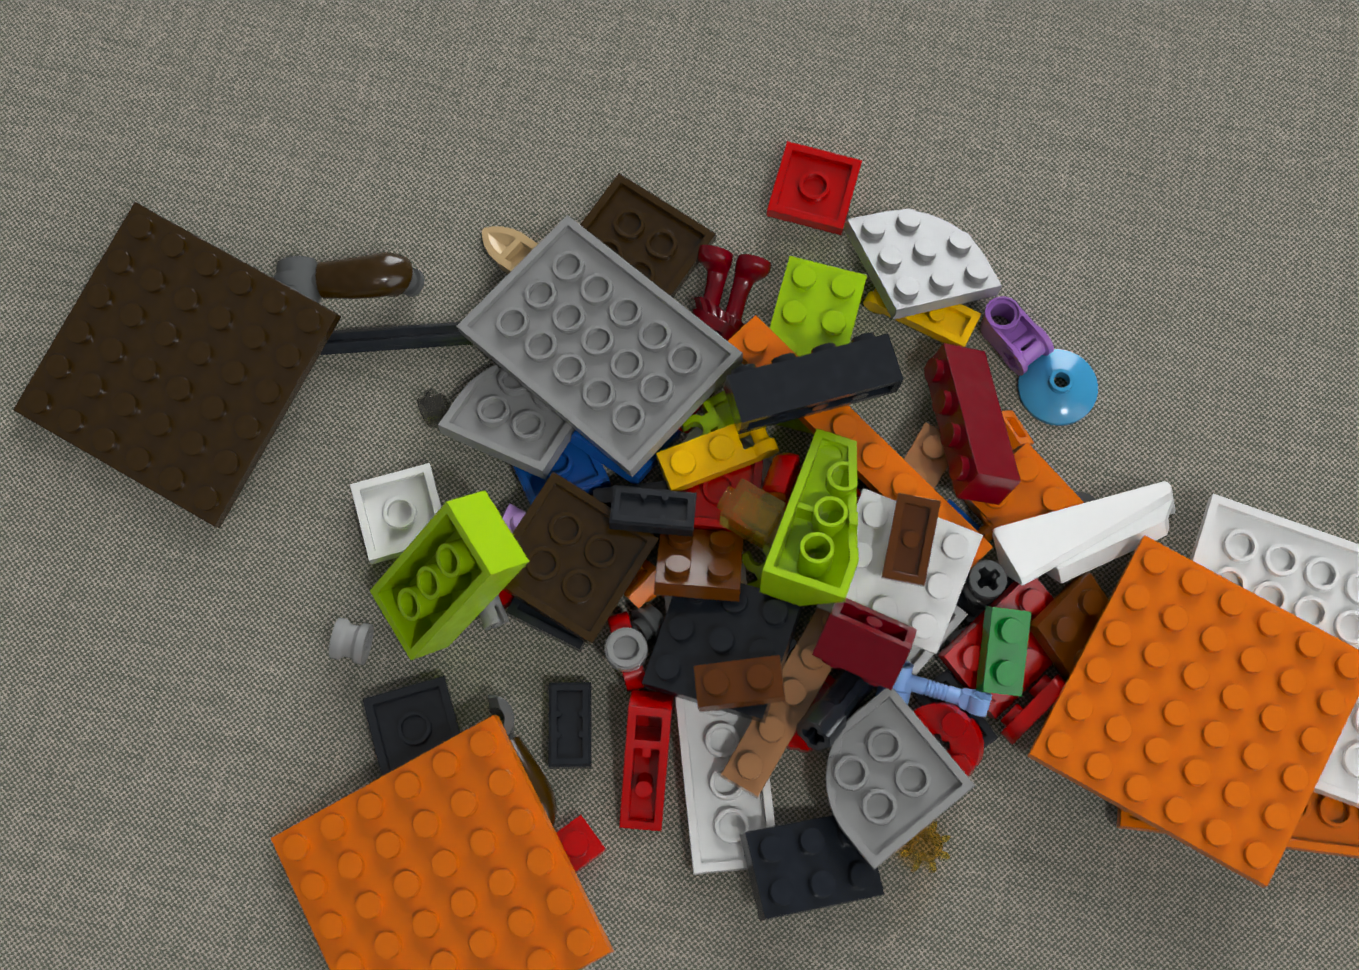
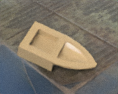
M493 226L482 230L484 247L499 268L507 274L538 245V243L523 233L512 228Z

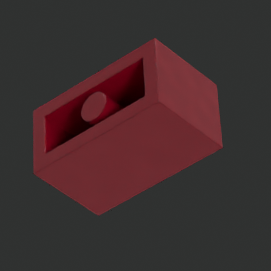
M846 598L845 602L833 604L812 655L820 658L830 667L842 668L860 676L870 685L882 686L892 690L912 649L917 629Z

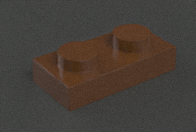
M898 493L882 579L925 586L941 501Z
M780 655L694 666L697 706L700 712L786 701Z

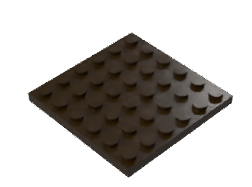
M134 202L13 411L212 526L220 528L341 316Z

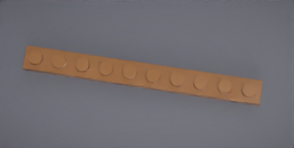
M925 422L904 460L934 489L948 467V462L941 443L939 429ZM817 608L783 667L782 673L786 701L771 703L765 723L752 720L721 773V778L755 798L759 797L794 736L798 722L810 708L833 668L826 665L820 658L812 655L830 613L820 608Z

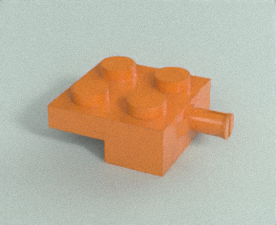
M1028 442L1014 453L1021 482L1000 505L966 499L964 501L984 524L977 531L988 542L993 539L992 532L996 527L1084 503Z

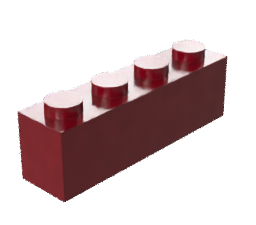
M943 343L934 356L927 361L924 367V376L928 383L932 408L936 415L940 439L944 447L949 466V476L953 482L956 498L1000 505L1021 482L986 353L981 350Z

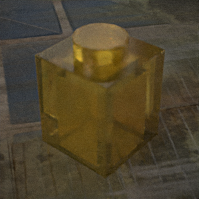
M742 478L735 489L729 486L722 495L717 505V508L722 510L720 512L719 524L763 549L784 515L786 503Z

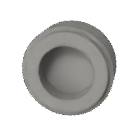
M617 629L610 634L605 643L606 659L618 671H635L644 664L647 658L646 640L635 629Z

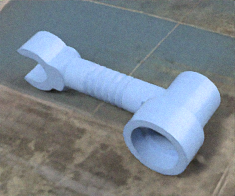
M907 660L905 661L893 688L907 705L911 692L933 697L934 699H941V701L945 700V702L958 705L960 709L966 710L973 715L986 717L992 694L976 691V689H961L948 686L947 684H940L939 682L913 675L914 665ZM878 686L875 697L879 693H881L885 689V687Z

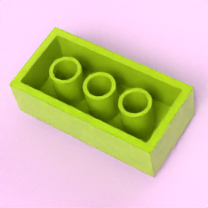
M789 256L770 329L798 357L810 354L813 348L822 344L835 343L836 347L849 344L867 275ZM799 419L776 424L813 434Z
M484 490L446 501L371 588L370 593L409 659L414 660L449 647L527 565L529 560Z

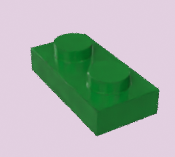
M985 606L976 691L1022 696L1031 621L1030 611Z

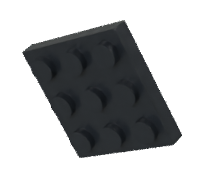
M743 583L740 585L739 602L672 596L642 684L644 688L697 703L694 666L780 655L783 670L803 606L760 593V588ZM771 703L721 709V711L765 723Z

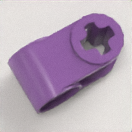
M1000 296L992 299L987 304L980 325L981 333L1014 373L1022 376L1028 371V365L1041 355L1048 356L1054 351L1053 343L1047 333L1040 326L1036 325L1012 298ZM1003 316L1010 324H996L991 317Z

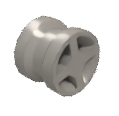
M338 618L330 638L329 657L336 660L347 657L351 658L355 664L364 665L372 646L373 625L363 623L358 626L351 624L346 618Z

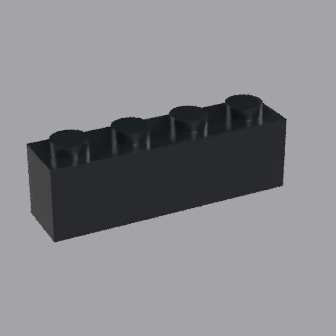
M873 332L854 337L849 344L837 347L835 343L819 345L813 348L811 353L796 357L794 353L784 354L774 358L771 361L772 364L757 368L755 364L739 366L733 369L730 375H727L724 391L737 433L742 434L896 393L904 379L889 334L875 336Z

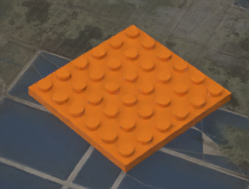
M1144 535L1138 543L1027 757L1264 888L1268 886L1359 697V649Z
M492 715L270 838L330 970H581L614 952L497 715Z

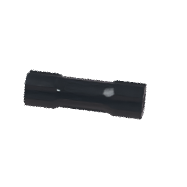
M843 670L823 697L814 703L798 722V736L806 742L808 747L821 752L823 748H830L846 727V722L868 693L877 686L870 685L860 676Z

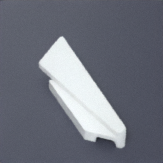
M1162 481L996 527L992 534L999 564L1004 568L1007 576L1022 586L1044 573L1062 584L1134 551L1144 535L1155 541L1167 536L1169 531L1168 517L1170 514H1175L1176 511L1172 487L1168 482Z

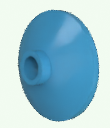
M1054 349L1048 356L1041 355L1028 365L1026 373L1022 376L1019 375L1018 394L1024 408L1034 418L1046 424L1063 426L1078 422L1091 411L1097 399L1098 383L1093 369L1082 357L1067 350ZM1061 377L1065 379L1067 386L1063 388L1058 387L1054 383V378Z

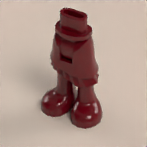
M700 245L697 257L699 263L707 272L703 297L694 298L696 309H692V313L728 341L745 325L742 322V316L752 286L755 282L769 275L772 264L768 260L756 255H738L732 289L726 309L723 311L719 306L734 256L730 251L718 246Z

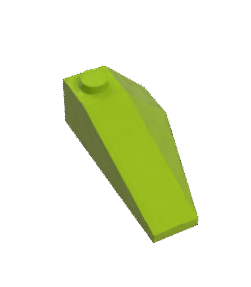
M818 428L816 429L762 570L760 593L799 606L845 602L859 562L857 544V441Z

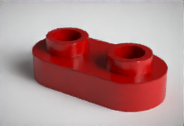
M1045 674L1029 691L1034 699L1024 709L1017 703L1000 720L1006 726L1001 734L1013 745L1057 700L1066 681L1059 674L1053 680Z

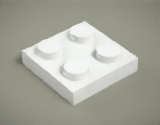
M430 463L350 484L371 565L398 558L442 507Z

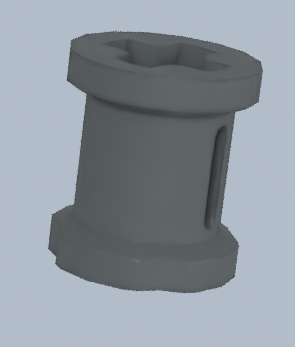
M984 560L977 563L968 573L964 583L963 593L965 597L973 604L987 605L992 603L1006 587L1007 574L1004 568L992 560ZM989 578L992 585L990 587L980 588L977 584L979 579L985 580Z

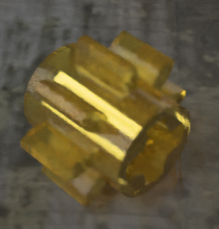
M936 821L932 822L928 828H924L907 842L905 850L898 855L899 859L908 857L913 862L911 866L912 873L916 872L920 865H926L928 871L933 874L937 871L934 861L936 858L947 861L951 857L947 852L942 851L943 844L951 837L950 835L940 836L935 831L937 828ZM920 836L924 842L931 841L934 846L928 852L929 858H927L924 852L917 853L914 849V846L920 841Z

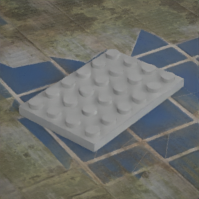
M568 215L457 325L459 332L631 477L642 468L726 380L727 375H730L731 371L743 362V353Z

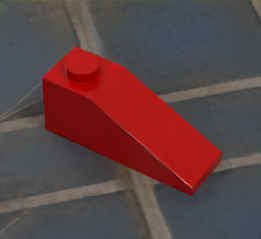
M631 691L628 706L619 828L662 832L673 696L661 692Z

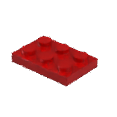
M1036 578L1023 586L1014 581L989 606L1030 611L1031 623L1054 598ZM985 610L938 654L939 658L964 688L976 689ZM1030 630L1022 693L1053 664ZM990 693L992 698L987 716L996 719L1019 696Z

